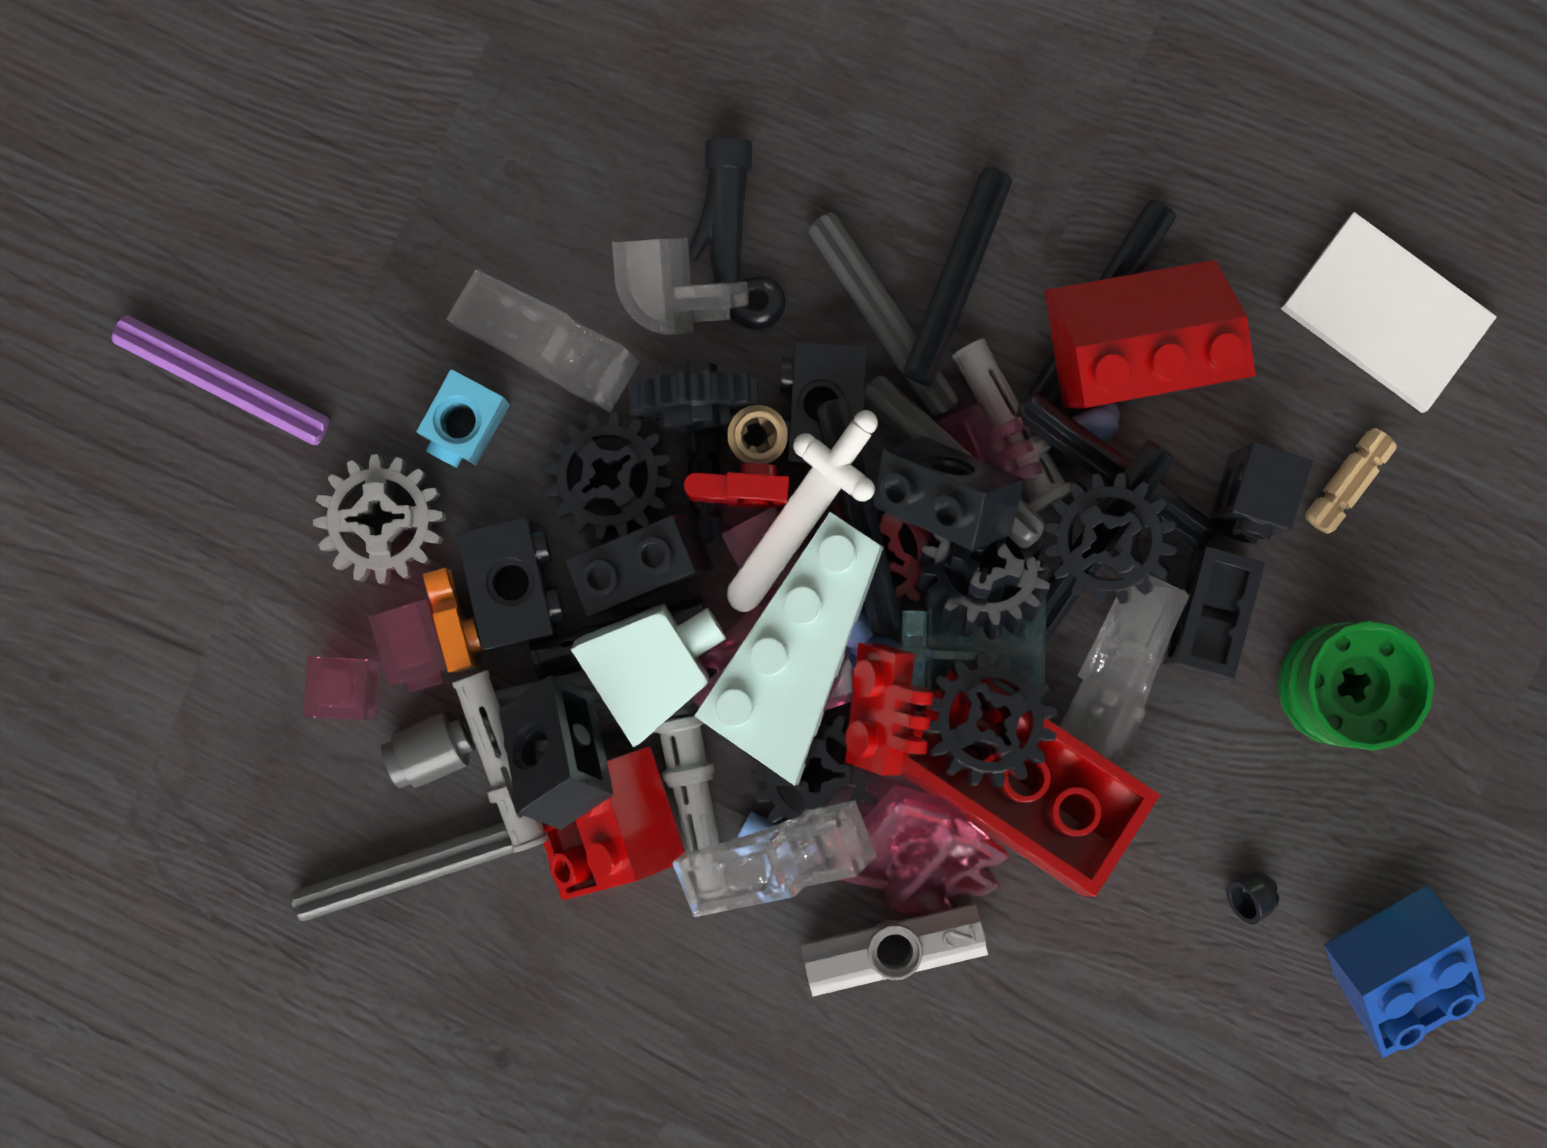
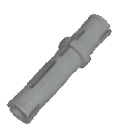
M486 670L455 681L452 684L454 689L456 688L472 739L477 747L491 786V790L486 792L490 803L497 802L513 845V852L516 853L548 841L549 836L545 832L542 822L518 815L501 771V767L505 766L511 779L499 713L501 707L492 687L489 671ZM480 707H484L501 751L500 756L495 755L479 711Z

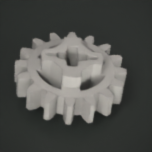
M377 454L371 455L369 469L366 470L354 460L347 462L350 477L344 480L331 474L328 480L336 489L333 496L318 495L316 498L319 504L328 508L327 516L313 520V526L328 530L329 536L318 544L320 550L334 551L337 549L339 554L336 556L332 566L342 571L352 563L355 564L353 579L365 582L371 570H375L377 582L382 585L389 584L391 570L394 569L404 579L413 577L410 562L415 559L429 565L432 560L424 550L427 543L442 544L443 538L440 535L432 532L433 523H440L446 520L445 513L431 510L430 506L431 503L441 496L439 490L436 488L422 490L420 487L424 483L427 474L417 469L406 477V461L398 457L393 460L389 469H385L382 457ZM391 482L404 487L414 499L416 506L401 505L394 499V490L391 487ZM363 486V496L351 509H344L351 495ZM378 506H381L382 510L404 518L394 519L392 523L383 524L382 534L379 533L378 529L357 522L376 516L378 514ZM417 530L411 543L402 552L397 554V543L408 531ZM346 533L358 534L366 542V552L369 553V558L360 555L351 547L345 537Z

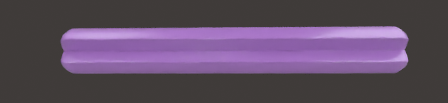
M129 315L121 317L114 328L111 337L114 344L312 445H318L328 431L330 420L327 416Z

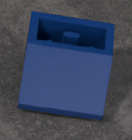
M1428 885L1324 944L1337 982L1382 1058L1397 1050L1412 1048L1428 1032L1449 1020H1459L1466 1017L1475 1009L1477 1004L1486 1000L1469 935Z

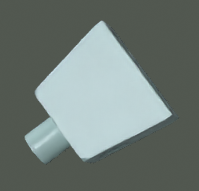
M661 604L581 636L574 641L571 651L628 740L635 747L708 683L709 674L698 656L724 641L726 636L708 608L678 625L665 604Z

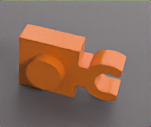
M442 568L423 574L426 590L433 606L434 614L432 615L448 672L457 673L478 667L476 653L483 652L476 620L475 617L466 619L464 610L460 607L451 569Z

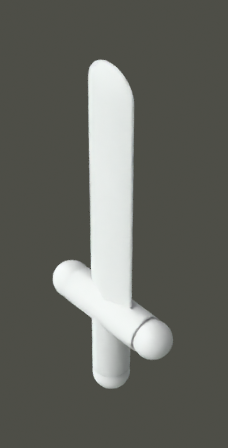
M868 410L858 412L832 449H829L810 434L804 433L796 437L793 443L795 453L803 457V460L813 467L729 584L727 598L734 609L740 612H749L759 605L841 488L858 501H867L872 498L875 492L874 483L851 464L877 428L878 420L873 412Z

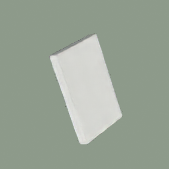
M1355 212L1346 219L1280 308L1421 413L1429 410L1497 317Z

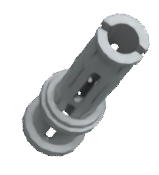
M985 338L979 339L963 347L951 357L968 383L980 409L1005 452L1001 456L1003 460L1001 464L1004 470L1012 471L1013 474L1024 478L1022 490L1029 501L1027 505L1033 511L1039 512L1054 504L1056 500L1070 495V485L1073 483L1065 482L1048 452L1052 445L1018 421L1016 412L1020 404L993 358Z
M695 714L667 719L654 733L660 734L666 770L661 773L662 781L666 782L667 788L673 787L682 841L688 859L687 864L693 890L692 897L705 898L730 891V885L727 882L719 832L708 780L713 779V773L715 772L714 763L707 761L700 727L704 723L696 718Z

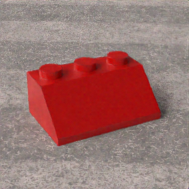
M1216 260L1044 290L1063 407L1088 408L1256 376L1247 315Z

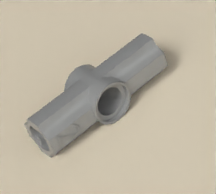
M975 903L900 921L885 920L876 924L875 927L800 944L812 997L884 979L902 980L911 976L914 972L988 955L985 935ZM891 934L904 936L910 942L908 956L898 964H887L877 956L879 943L884 937Z

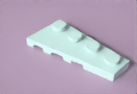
M829 512L695 714L696 718L794 786L798 785L806 765L804 763L825 711L823 710L831 687L842 665L845 648L854 623L857 622L884 548L831 512Z

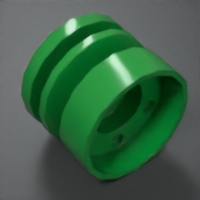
M1371 621L1335 622L1313 627L1293 641L1280 662L1277 690L1285 715L1296 730L1311 740L1328 745L1375 751L1396 746L1418 731L1431 709L1435 684L1429 659L1416 640L1397 627ZM1343 675H1350L1352 683L1345 687L1346 695L1339 694L1337 686L1344 682Z

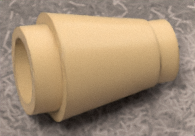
M752 405L740 410L733 417L728 428L729 446L735 456L745 463L768 464L782 454L787 444L788 432L783 418L778 412L767 406ZM752 423L759 425L764 434L762 442L757 446H749L743 438L747 433V426Z

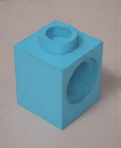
M451 369L416 432L430 441L426 452L455 468L458 467L462 458L477 466L510 404L504 397ZM466 408L473 410L476 417L473 431L463 438L450 437L447 432L449 416L458 409Z

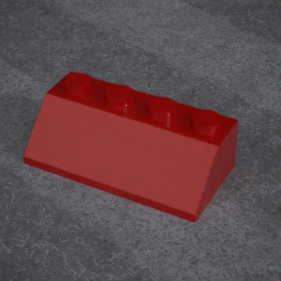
M966 665L970 671L974 670L968 665ZM950 668L944 678L953 682L955 677ZM981 680L982 683H986L990 692L1004 696L1011 695L990 680ZM935 688L933 698L940 699L942 694ZM959 694L954 698L950 708V730L958 726L963 705L958 698ZM980 705L983 716L976 721L978 729L981 732L991 729L997 736L998 732L996 731L995 724L1002 720L1000 712L997 709L987 712ZM923 707L920 708L918 712L930 715V722L935 721V713L929 712ZM1027 712L1020 716L1016 730V736L1021 743L1019 747L1024 742L1028 730ZM1048 719L1044 720L1043 727L1050 729L1057 735L1054 741L1039 742L1037 745L1045 755L1046 760L1042 764H1035L1026 759L1023 763L1027 769L1028 777L1023 780H1017L1011 775L1009 770H1006L1004 786L993 788L988 774H983L977 786L967 785L968 770L965 768L949 776L945 773V770L951 758L946 753L931 757L929 754V750L939 742L937 734L922 733V730L913 729L914 736L928 740L927 753L911 754L904 752L902 776L1081 896H1097L1160 797L1159 793ZM971 744L962 749L975 759L986 762H998L996 757H992L988 748Z

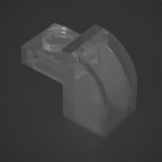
M688 237L612 242L615 285L620 301L628 314L638 324L652 332L663 335L694 332V320L695 322L730 319L729 308L749 305L747 281L691 285Z

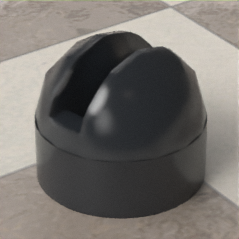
M1252 871L1241 875L1227 885L1226 896L1230 907L1242 921L1254 925L1271 915L1279 905L1276 881L1266 873Z

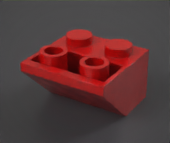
M650 746L607 760L613 796L562 830L542 823L545 832L549 836V840L544 842L543 845L550 863L551 875L557 884L562 901L635 882L688 861Z

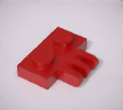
M741 463L740 473L728 472L727 475L692 473L685 479L684 488L687 497L694 502L720 503L731 507L782 510L788 500L789 477L776 476V465Z
M858 643L856 666L852 675L853 695L850 722L846 732V763L881 776L901 775L904 752L911 754L927 753L928 740L914 736L913 729H929L931 716L915 711L916 705H932L934 691L912 684L914 653L880 643Z

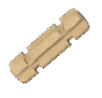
M1377 428L1367 431L1356 445L1358 452L1350 453L1323 489L1325 496L1316 498L1307 510L1305 518L1316 529L1326 534L1334 532L1346 517L1343 511L1349 508L1352 509L1379 473L1377 466L1382 465V463L1385 464L1394 453L1397 443L1385 432Z

